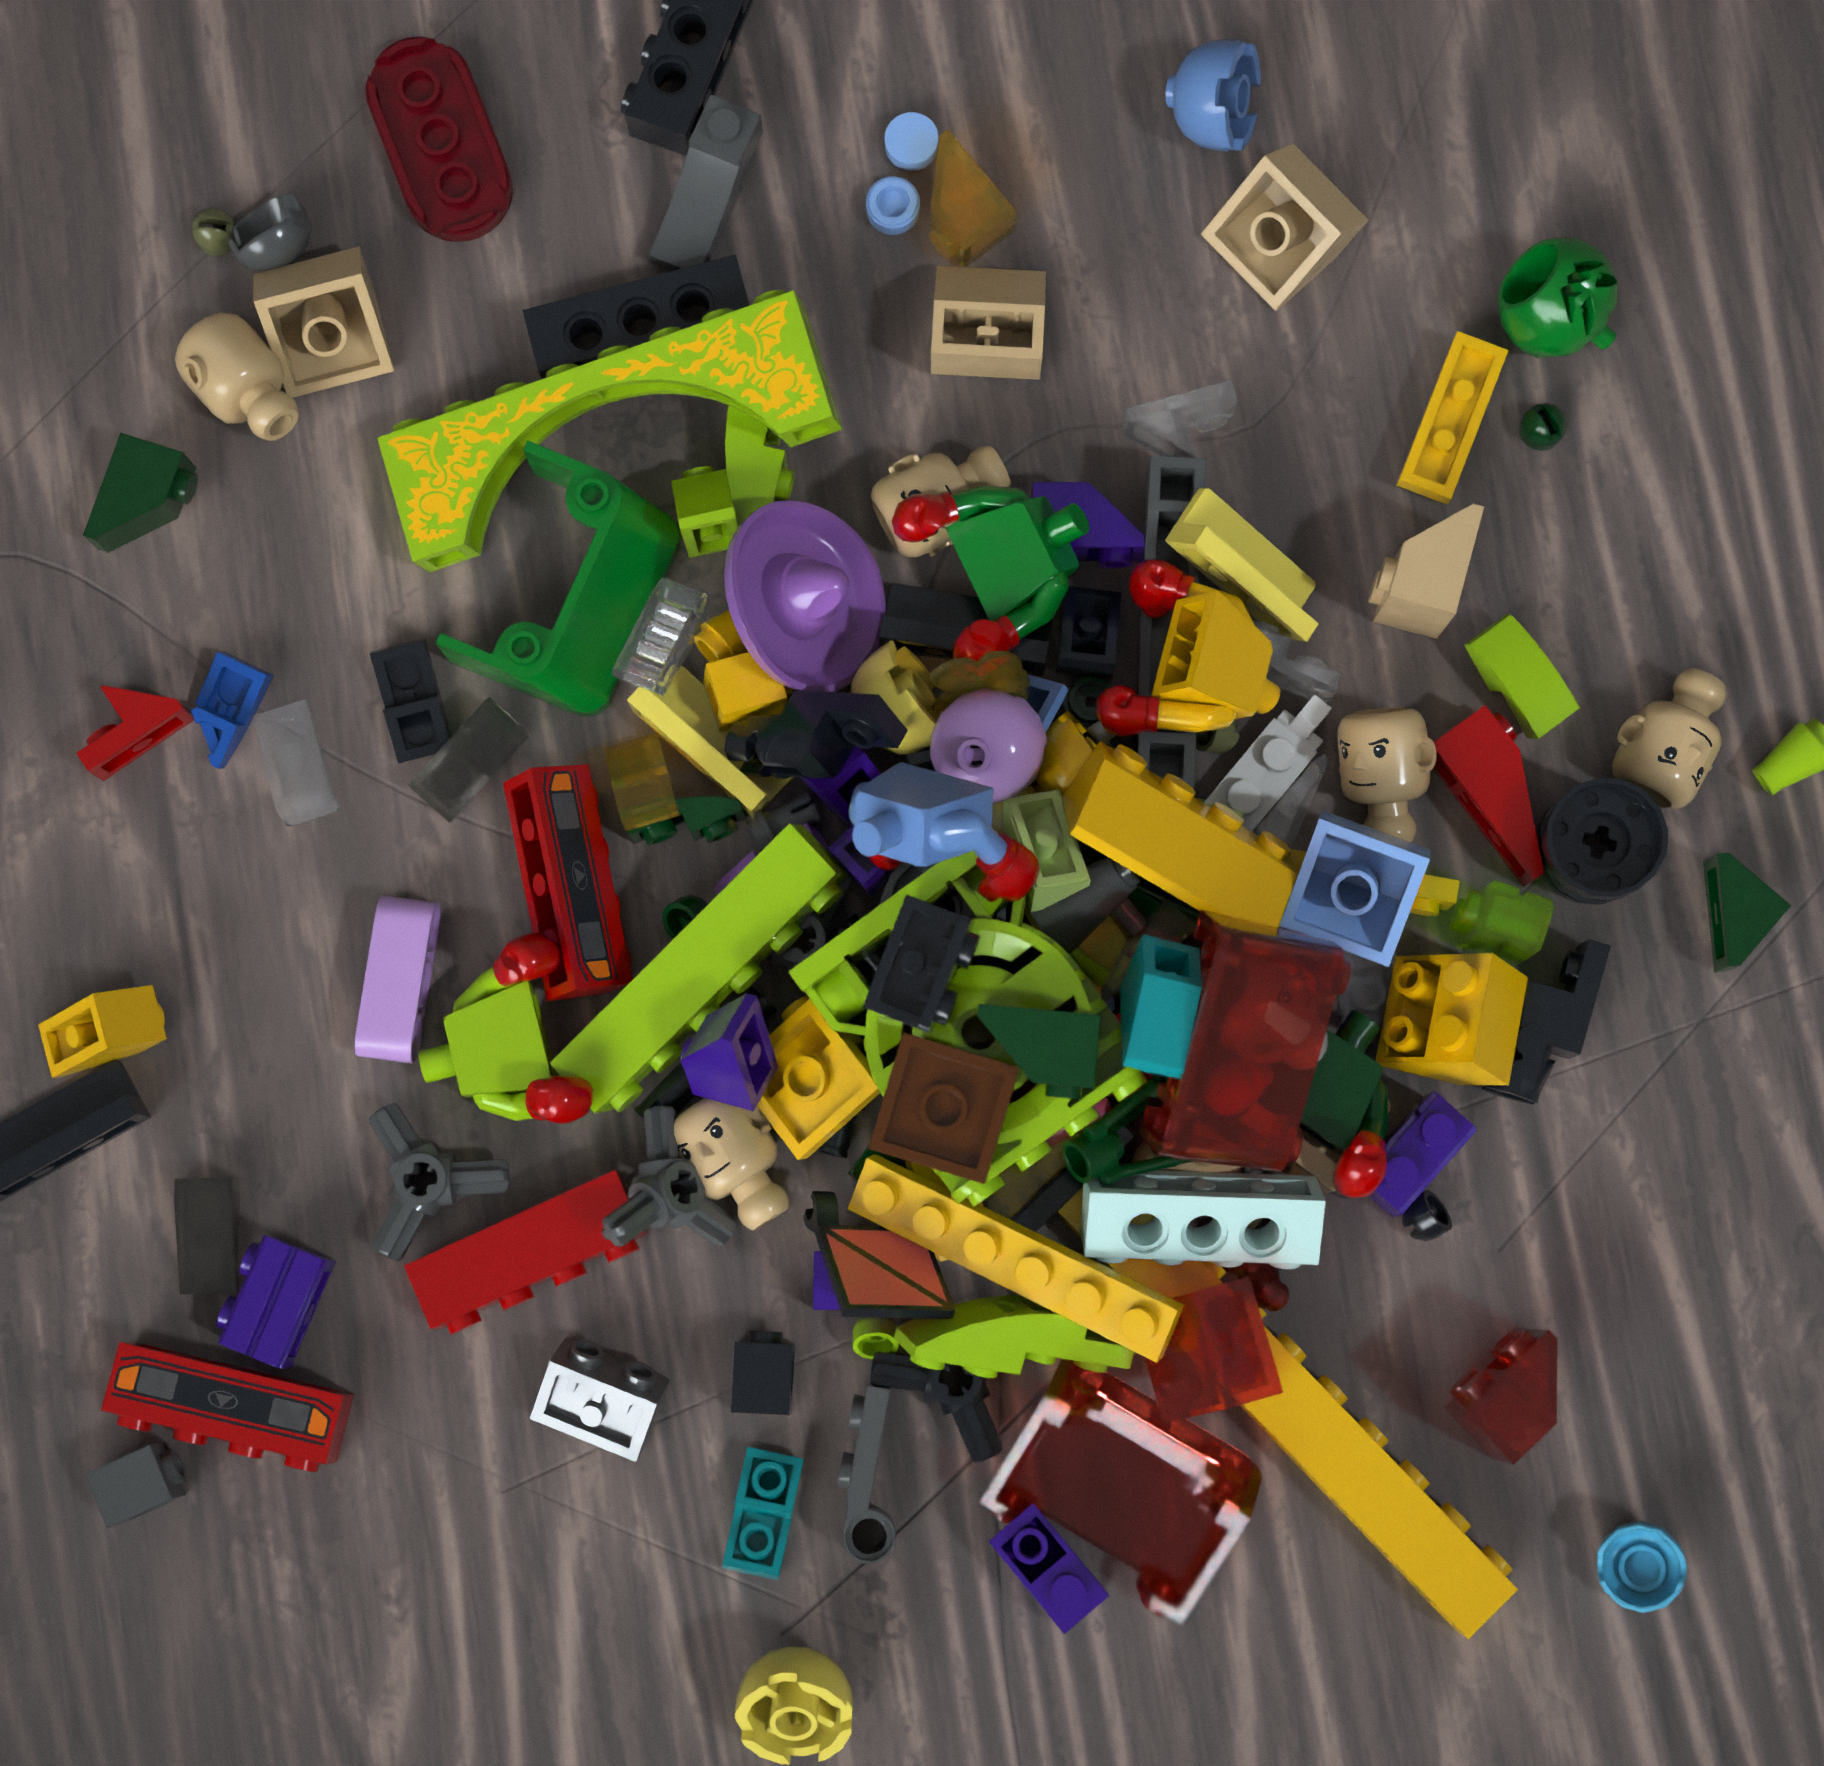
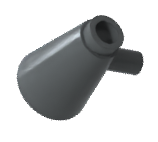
M1106 857L1086 865L1091 880L1090 886L1042 910L1031 912L1041 931L1056 941L1068 953L1078 948L1110 914L1129 935H1134L1145 926L1147 919L1127 897L1144 878L1111 858Z

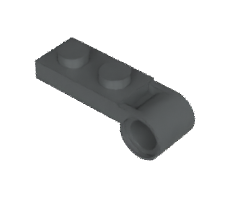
M871 1384L867 1385L865 1396L854 1394L848 1429L859 1431L855 1454L843 1453L837 1487L848 1488L846 1498L848 1509L843 1530L845 1549L853 1559L865 1564H873L885 1559L891 1553L896 1539V1527L891 1516L881 1508L869 1506L891 1388L878 1387ZM875 1519L884 1526L887 1539L880 1548L868 1551L856 1544L853 1538V1529L861 1520Z

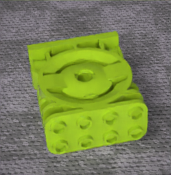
M971 851L938 862L788 972L801 991L806 992L832 1030L865 1036L864 1048L871 1076L883 1098L894 1062H891L889 1050L901 1042L904 1023L869 1009L866 1016V1027L846 1023L866 1009L863 1005L871 987L855 962L857 960H864L888 942L906 894L938 906L954 894L953 891L957 889L978 918L973 919L975 922L971 930L972 933L980 935L974 956H993L1012 962L1029 948L1042 954L1014 975L1003 969L984 965L969 966L968 970L964 968L956 969L949 989L959 993L947 1025L943 1026L935 1023L932 1034L913 1027V1036L1019 1067L997 1039H995L990 1047L984 1050L973 1049L967 1044L964 1030L966 1024L972 1018L977 1017L978 1004L1055 1011L1075 997L1078 1009L1073 1013L1102 1016L1095 1089L1082 1087L1081 1099L1045 1096L1046 1084L1038 1083L1024 1097L1009 1104L985 1184L932 1168L952 1193L950 1195L957 1204L968 1198L975 1207L1005 1185L999 1176L1003 1171L1016 1163L1023 1172L1053 1150L1046 1140L1063 1128L1070 1137L1100 1116L1094 1107L1097 1103L1111 1093L1120 1102L1145 1084L1147 1079L1141 1070L1122 1065L1121 1023L1078 964L1056 941L1034 927L1022 923L1026 895L1017 901H1007L999 898L989 902L976 891L985 874L976 864L978 856ZM1013 902L1010 923L994 920V915ZM1021 1068L1014 1090L1021 1087L1029 1079Z

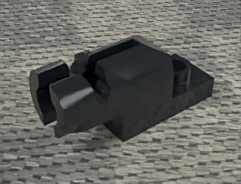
M794 690L781 715H754L741 718L735 722L726 736L724 751L728 760L744 761L740 771L746 776L770 777L773 775L775 778L782 779L789 777L832 778L841 771L855 746L863 749H870L872 747L898 748L908 730L878 694Z
M1588 939L1576 947V951L1568 950L1559 973V982L1566 984L1564 990L1534 981H1527L1509 1085H1483V1091L1509 1100L1534 1105V1103H1538L1541 1090L1556 1062L1550 1059L1551 1054L1566 1059L1581 1054L1611 948L1610 945Z

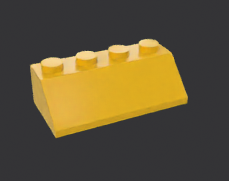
M1099 741L1062 796L1070 835L1267 950L1273 942L1298 875L1289 854L1291 852L1290 847L1280 838L1267 831H1262L1258 836L1241 826L1244 822L1243 819L1227 806L1215 802L1210 807L1193 797L1196 793L1195 790L1182 779L1169 773L1163 779L1146 769V760L1132 749L1119 744L1114 750Z

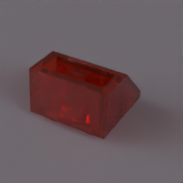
M1249 1276L1171 1297L1184 1304V1307L1164 1356L1157 1363L1144 1357L1163 1423L1216 1412L1283 1393Z
M1516 1329L1511 1330L1490 1350L1495 1359L1479 1373L1474 1368L1469 1370L1449 1390V1393L1454 1398L1444 1408L1491 1459L1514 1465L1557 1424V1338L1550 1330L1525 1329L1520 1333Z

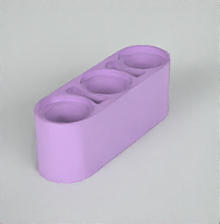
M386 895L380 897L374 917L356 1027L355 1054L358 1057L410 1064L415 1063L418 1051L420 1050L439 933L440 905L438 902Z

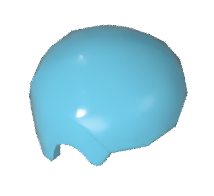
M1645 1521L1621 1524L1605 1536L1597 1551L1599 1583L1605 1593L1609 1594L1611 1599L1623 1608L1641 1613L1666 1608L1683 1590L1687 1574L1685 1555L1680 1543L1662 1526Z

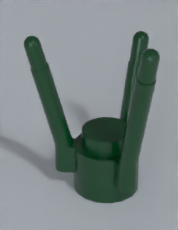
M1149 1080L1102 1118L1084 1127L1083 1132L1064 1141L1062 1144L1064 1162L1068 1170L1078 1181L1088 1183L1099 1177L1103 1185L1108 1187L1122 1178L1175 1167L1197 1159V1153L1189 1150L1119 1165L1118 1161L1124 1155V1146L1117 1131L1149 1108L1150 1103L1145 1098L1158 1088L1157 1080Z

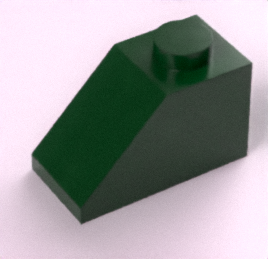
M120 433L83 536L98 550L109 553L178 519L183 504H189L195 495L198 484V475L195 473L197 467L184 452Z
M978 1004L977 1016L1032 1083L1046 1084L1045 1096L1081 1099L1082 1087L1095 1089L1101 1015Z

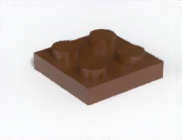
M903 1033L868 1149L985 1184L1020 1068Z

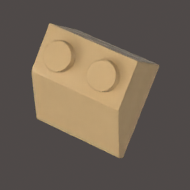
M1292 143L1265 155L1201 235L1276 311L1335 260L1367 223L1368 219Z
M360 246L253 274V302L270 349L281 360L284 371L283 385L287 395L294 398L394 371L377 298Z
M1472 504L1404 541L1394 558L1385 557L1381 571L1377 570L1368 599L1369 603L1377 605L1373 622L1434 639L1440 636L1457 612L1484 506Z

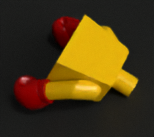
M1149 558L1137 564L1129 578L1132 602L1140 607L1147 616L1152 618H1159L1170 610H1173L1151 694L1153 697L1137 695L1132 688L1122 685L1105 689L1097 698L1096 710L1097 717L1105 731L1118 737L1136 735L1145 731L1157 733V729L1204 732L1229 727L1234 719L1253 716L1256 712L1265 714L1272 710L1280 697L1279 686L1266 678L1273 647L1271 641L1254 625L1242 599L1236 595L1196 583L1194 576L1185 574L1164 560Z

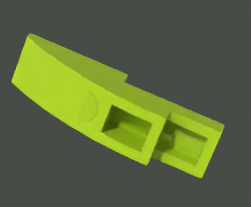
M728 405L725 437L726 473L739 527L746 518L760 507L777 501L790 500L795 470L787 469L785 450L770 447V445L779 446L781 438L758 419Z
M1021 1295L986 1297L954 1304L956 1311L953 1318H914L898 1326L894 1335V1339L911 1355L910 1360L919 1366L933 1370H943L945 1363L960 1365L967 1372L985 1378H996L998 1372L1020 1375L1025 1357L1032 1361L1049 1365L1055 1364L1056 1358L1073 1360L1075 1365L1098 1373H1105L1108 1366L1130 1370L1135 1353Z

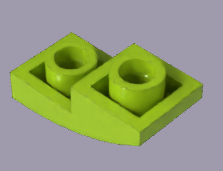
M1511 614L1503 615L1464 644L1489 691L1502 692L1526 738H1541L1580 708L1549 658Z

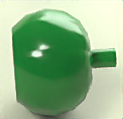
M1577 237L1546 239L1532 245L1512 264L1500 284L1498 291V313L1503 329L1517 347L1536 358L1570 356L1580 351L1589 341L1601 350L1608 348L1616 338V333L1606 325L1609 316L1616 308L1618 300V282L1614 275L1613 265L1601 250Z

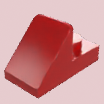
M102 685L100 688L123 722L117 726L109 724L96 730L86 740L88 745L76 754L88 772L105 781L194 721L192 712L175 698Z

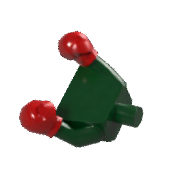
M1351 1010L1335 1034L1325 1028L1328 1034L1327 1050L1321 1060L1308 1068H1292L1283 1063L1281 1059L1274 1062H1253L1242 1055L1225 1062L1217 1068L1209 1090V1096L1215 1108L1222 1114L1232 1116L1239 1114L1250 1106L1254 1100H1257L1338 1156L1342 1154L1333 1173L1334 1187L1342 1195L1350 1198L1368 1197L1384 1180L1387 1173L1384 1138L1388 1128V1088L1380 1079L1384 1067L1364 1054L1380 1029L1370 1018L1358 1011Z

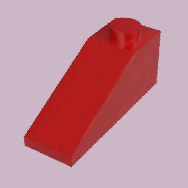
M1484 705L1434 741L1436 762L1433 769L1522 886L1525 887L1542 875L1544 870L1521 753L1514 743L1517 736L1511 724L1503 715L1498 712L1492 714L1487 706Z

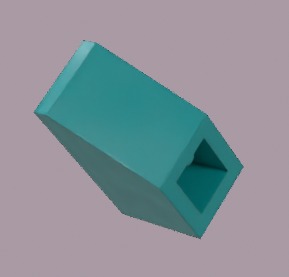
M1142 935L1120 984L1123 1066L1139 1069L1146 1073H1156L1177 1079L1181 1078L1186 1064L1202 989L1199 948Z

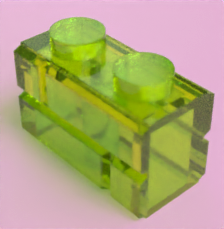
M1494 880L1479 892L1470 890L1466 899L1460 897L1454 909L1449 929L1457 932L1454 940L1457 949L1471 954L1493 953L1514 967L1541 950L1555 907L1551 899L1528 891L1520 895L1519 888Z

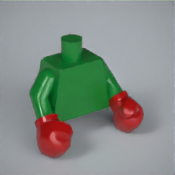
M983 485L952 495L949 492L938 495L927 493L912 494L897 504L892 518L894 534L902 541L920 542L935 535L939 528L951 524L945 529L989 620L980 619L973 622L972 625H968L954 642V659L961 668L974 673L994 668L1009 650L1019 645L1021 638L1053 619L1069 589L1067 577L1079 567V561L1070 543L1089 532L1087 517L1077 504L1071 503L1055 512L1050 500L1045 496L1030 499L1022 489Z

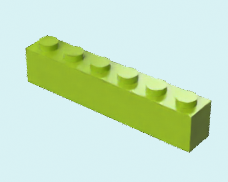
M789 823L549 1064L560 1076H577L591 1083L594 1090V1099L590 1109L594 1113L612 1111L613 1109L619 1113L625 1110L642 1094L644 1089L639 1083L653 1069L660 1073L676 1061L683 1050L679 1044L693 1030L697 1033L707 1015L720 1008L718 1005L733 990L740 994L749 988L763 972L758 965L773 950L777 954H781L801 936L803 930L798 925L814 910L818 914L823 913L838 900L843 893V889L839 885L850 874L803 825Z

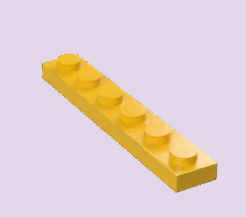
M877 1154L866 1158L847 1208L848 1210L1156 1363L1164 1356L1184 1304L1088 1257H1084V1255L979 1204L974 1207L967 1198L957 1204L950 1195L952 1193L949 1189Z

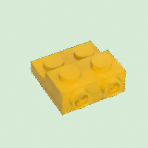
M808 996L801 997L787 1007L781 1015L784 1022L771 1034L768 1032L778 1069L757 1105L797 1160L810 1157L880 1094L871 1076L867 1058L857 1047L862 1041L858 1034L832 1030Z

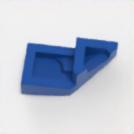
M217 652L196 700L197 707L191 709L195 723H200L211 754L208 755L211 766L218 769L225 768L252 722L274 676L227 652Z

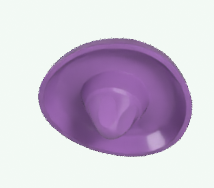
M787 500L769 503L760 507L742 522L733 534L728 546L725 559L724 583L731 618L747 651L771 678L789 688L802 691L834 692L846 687L852 682L859 666L877 650L880 643L879 636L882 618L886 612L885 594L880 570L868 546L852 527L835 514L822 507L800 501Z

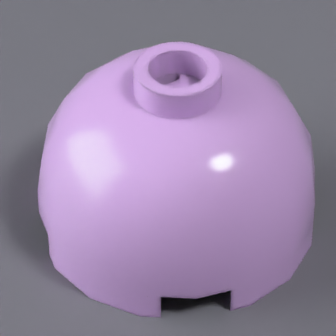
M982 688L963 694L942 711L931 734L930 758L935 772L993 787V804L1018 796L1037 779L1044 761V748L1047 746V736L1040 716L1025 699L1019 696L1013 697L1004 691Z

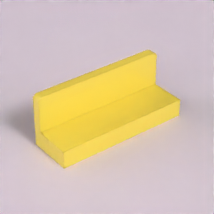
M1199 488L1165 539V542L1222 591L1242 599L1248 613L1273 635L1279 638L1308 642L1319 623L1301 608L1314 590L1315 581L1211 489Z
M680 663L672 664L650 689L641 684L627 699L632 711L729 798L738 799L741 808L753 819L754 813L758 810L762 813L794 778L782 779L775 778L773 775L770 777L746 776L740 771L744 761L728 760L724 748L726 736L730 730L719 732L704 684Z

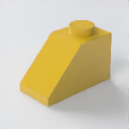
M153 985L93 993L38 1024L52 1078L66 1076L109 1063L113 1060L137 1055L167 1039L164 1030V1012L159 1003H157Z

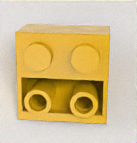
M1493 953L1395 956L1375 1061L1382 1067L1457 1085H1509L1528 977Z

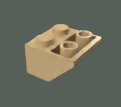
M937 266L931 342V374L1040 380L1043 356L1046 271Z

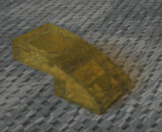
M658 733L604 748L609 775L625 832L680 815Z

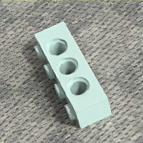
M1157 1170L1122 1178L1108 1187L1104 1186L1099 1177L1088 1183H1083L1080 1236L1084 1257H1094L1105 1263H1121L1126 1261L1127 1258L1152 1259L1163 1265H1179L1184 1263L1185 1260L1211 1261L1213 1264L1222 1267H1237L1242 1265L1243 1262L1268 1263L1280 1269H1295L1300 1267L1301 1264L1319 1265L1325 1198L1316 1176ZM1140 1214L1155 1216L1151 1222L1145 1225L1130 1223L1135 1216ZM1199 1216H1210L1213 1218L1210 1223L1202 1227L1188 1225L1194 1218ZM1255 1219H1271L1263 1228H1247L1248 1224Z

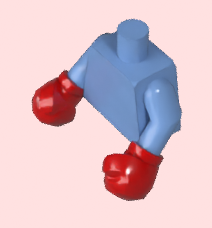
M901 762L870 782L860 783L853 791L849 807V817L852 824L855 825L852 833L853 843L861 854L868 856L882 870L890 871L896 869L900 863L904 862L915 866H929L973 851L978 856L976 859L977 866L985 874L976 891L989 902L999 898L1007 901L1020 900L1031 890L1039 875V860L1034 853L1015 839H1011L1004 833H997L992 828L993 787Z

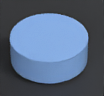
M908 112L898 115L888 124L884 136L885 151L889 160L896 167L906 171H917L932 163L938 152L939 138L935 124L928 117L920 113Z
M896 176L885 177L874 183L866 197V213L871 225L879 232L888 235H898L910 230L916 224L920 214V197L914 185L908 180Z

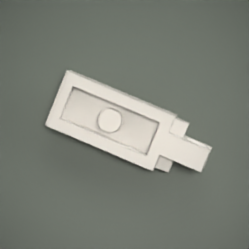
M1314 694L1296 717L1284 709L1277 719H1272L1204 803L1214 804L1218 802L1228 805L1234 810L1244 811L1243 827L1253 832L1318 753L1316 750L1324 740L1316 735L1314 731L1332 708Z

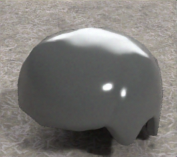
M289 192L267 201L239 220L232 229L237 245L232 238L228 243L234 255L244 267L259 272L294 263L309 244L312 225L297 196L293 192Z

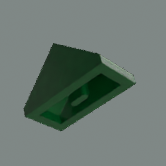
M1718 853L1703 862L1714 973L1726 972L1740 966L1792 906L1730 853Z

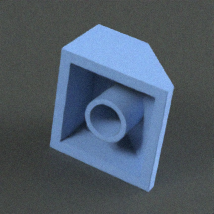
M1322 811L1279 927L1389 967L1430 861L1431 850Z

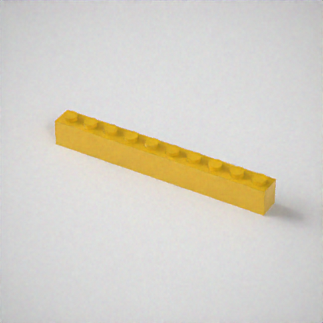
M1083 1187L1056 1212L1058 1217L1080 1239ZM1140 1214L1135 1216L1130 1223L1145 1225L1151 1222L1155 1216ZM1129 1258L1121 1263L1103 1262L1106 1267L1184 1304L1172 1334L1175 1339L1458 1634L1469 1640L1518 1590L1506 1577L1513 1570L1511 1566L1490 1545L1487 1544L1480 1550L1465 1535L1471 1528V1525L1452 1505L1446 1501L1439 1508L1424 1492L1430 1485L1428 1480L1408 1460L1404 1459L1398 1465L1382 1449L1389 1442L1384 1434L1365 1416L1358 1423L1342 1407L1348 1400L1346 1395L1326 1375L1323 1374L1316 1380L1301 1365L1307 1358L1302 1349L1284 1332L1275 1338L1260 1322L1267 1315L1264 1310L1244 1290H1241L1235 1296L1219 1280L1226 1274L1221 1266L1215 1265L1211 1261L1185 1260L1184 1263L1179 1265H1163L1152 1259Z

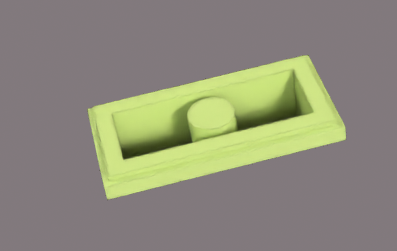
M1060 790L1016 796L1004 800L1001 817L1004 834L1031 850L1039 860L1040 871L1038 878L1031 890L1026 894L1029 911L1036 912L1090 886L1091 880L1078 842L1069 833Z

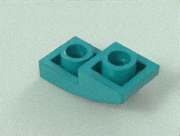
M747 1447L722 1562L723 1569L779 1580L804 1461L803 1458Z

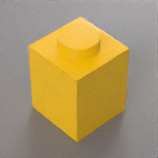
M749 652L706 663L703 683L719 732L730 730L732 725L741 718L754 715H781L785 708L787 695L792 694V688L784 686L771 678L754 661Z

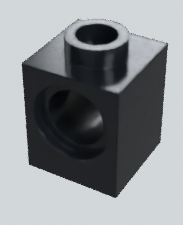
M749 1330L748 1342H735L732 1413L792 1414L795 1344L783 1343V1332Z

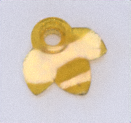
M1008 651L987 652L978 661L966 657L951 659L938 665L930 673L931 682L945 691L933 702L932 710L942 712L958 697L982 688L1004 691L1013 697L1019 696L1027 700L1026 689L1030 684L1028 673L1022 669L1021 659Z

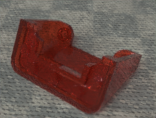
M1201 909L1193 937L1204 941L1201 949V959H1204L1205 962L1200 961L1202 989L1184 1072L1180 1079L1169 1077L1167 1085L1159 1084L1157 1096L1164 1104L1159 1108L1150 1105L1146 1106L1139 1133L1152 1151L1158 1155L1186 1161L1281 1172L1288 1162L1295 1163L1299 1157L1303 1143V1131L1299 1129V1125L1336 995H1342L1348 986L1351 963L1344 960V951L1335 942Z
M1061 1359L988 1484L979 1503L990 1509L991 1513L1005 1524L1010 1523L1029 1505L1034 1503L1047 1518L1139 1572L1136 1579V1588L1143 1605L1152 1613L1163 1617L1168 1616L1182 1625L1250 1521L1261 1485L1262 1473L1258 1466L1238 1449L1110 1373L1092 1372L1075 1365L1073 1360Z

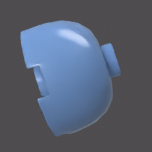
M1239 39L1211 40L1193 48L1180 63L1176 75H1170L1166 85V104L1169 108H1173L1176 123L1182 133L1200 147L1227 152L1229 150H1243L1249 142L1257 118V113H1246L1250 100V86L1260 87L1261 84L1260 62L1255 45L1245 43Z

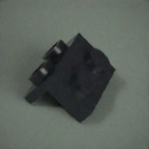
M906 894L863 1007L931 1034L935 1023L946 1026L959 993L949 989L957 966L968 970L980 940V935L971 932L975 921L967 916L956 914Z

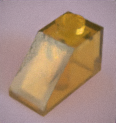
M947 129L939 136L930 208V229L932 231L929 232V237L935 248L945 259L948 260L953 256L961 267H968L1015 231L1016 210L949 129Z

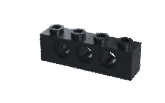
M754 0L662 1L660 16L664 18L657 35L650 34L642 50L641 65L644 68L638 83L630 82L622 99L621 113L625 115L631 137L687 156L692 133L710 94L715 96ZM689 32H698L704 35L703 39L695 44H685L679 41L683 35ZM669 80H680L685 83L679 91L667 93L659 89L663 83Z
M735 254L522 311L537 369L541 379L546 378V373L554 367L564 364L580 366L598 359L597 356L600 352L610 347L625 345L631 348L650 341L649 337L661 329L679 327L682 330L702 323L701 320L689 322L680 317L682 312L691 305L704 306L708 309V313L724 308L736 311L750 305ZM638 319H649L655 323L654 328L645 335L636 336L628 332L629 326ZM594 332L602 336L599 344L592 349L583 350L575 346L577 339L585 333Z

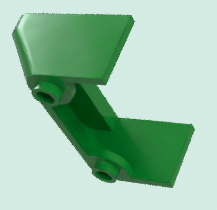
M527 440L523 452L534 475L567 488L565 502L571 516L578 523L596 530L584 560L552 630L532 622L515 623L501 634L492 654L442 633L439 634L436 644L452 664L575 715L591 717L605 711L615 696L679 551L680 534L675 521L669 514L610 474Z

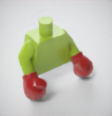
M541 933L514 937L500 952L498 958L494 961V965L481 973L455 1000L453 1013L443 1018L448 1043L418 1051L420 1068L426 1083L456 1076L462 1096L474 1099L475 1104L482 1111L513 1121L534 1118L540 1121L568 1124L587 1115L594 1099V1090L591 1083L577 1076H557L555 1069L549 1064L553 1058L536 988L529 982L551 974L558 968L561 961L560 951L552 940Z

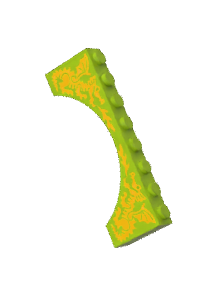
M784 290L769 291L756 297L753 305L733 311L729 308L718 309L703 316L701 319L702 323L682 330L679 327L664 328L653 333L649 337L650 341L631 348L625 345L610 347L600 352L597 356L598 359L580 366L576 364L560 365L550 369L546 373V378L530 384L524 382L509 383L499 387L494 392L495 396L476 403L472 400L455 402L444 408V414L428 420L414 418L397 423L392 428L393 432L377 437L412 562L431 573L480 556L485 532L501 492L513 473L526 459L523 449L527 440L539 445L566 423L608 403L650 394H680L711 399L737 408L758 419L774 431L790 448L843 430L804 304L794 290L787 293Z

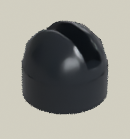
M1429 1190L1422 1192L1402 1214L1403 1226L1408 1227L1413 1224L1415 1228L1411 1231L1410 1236L1417 1240L1428 1241L1438 1238L1452 1228L1451 1218L1441 1200Z

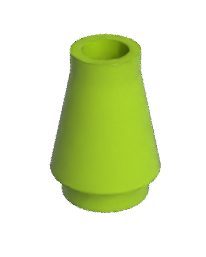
M1812 718L1805 724L1797 722L1767 757L1752 769L1757 781L1771 796L1792 784L1824 771V725L1816 718Z

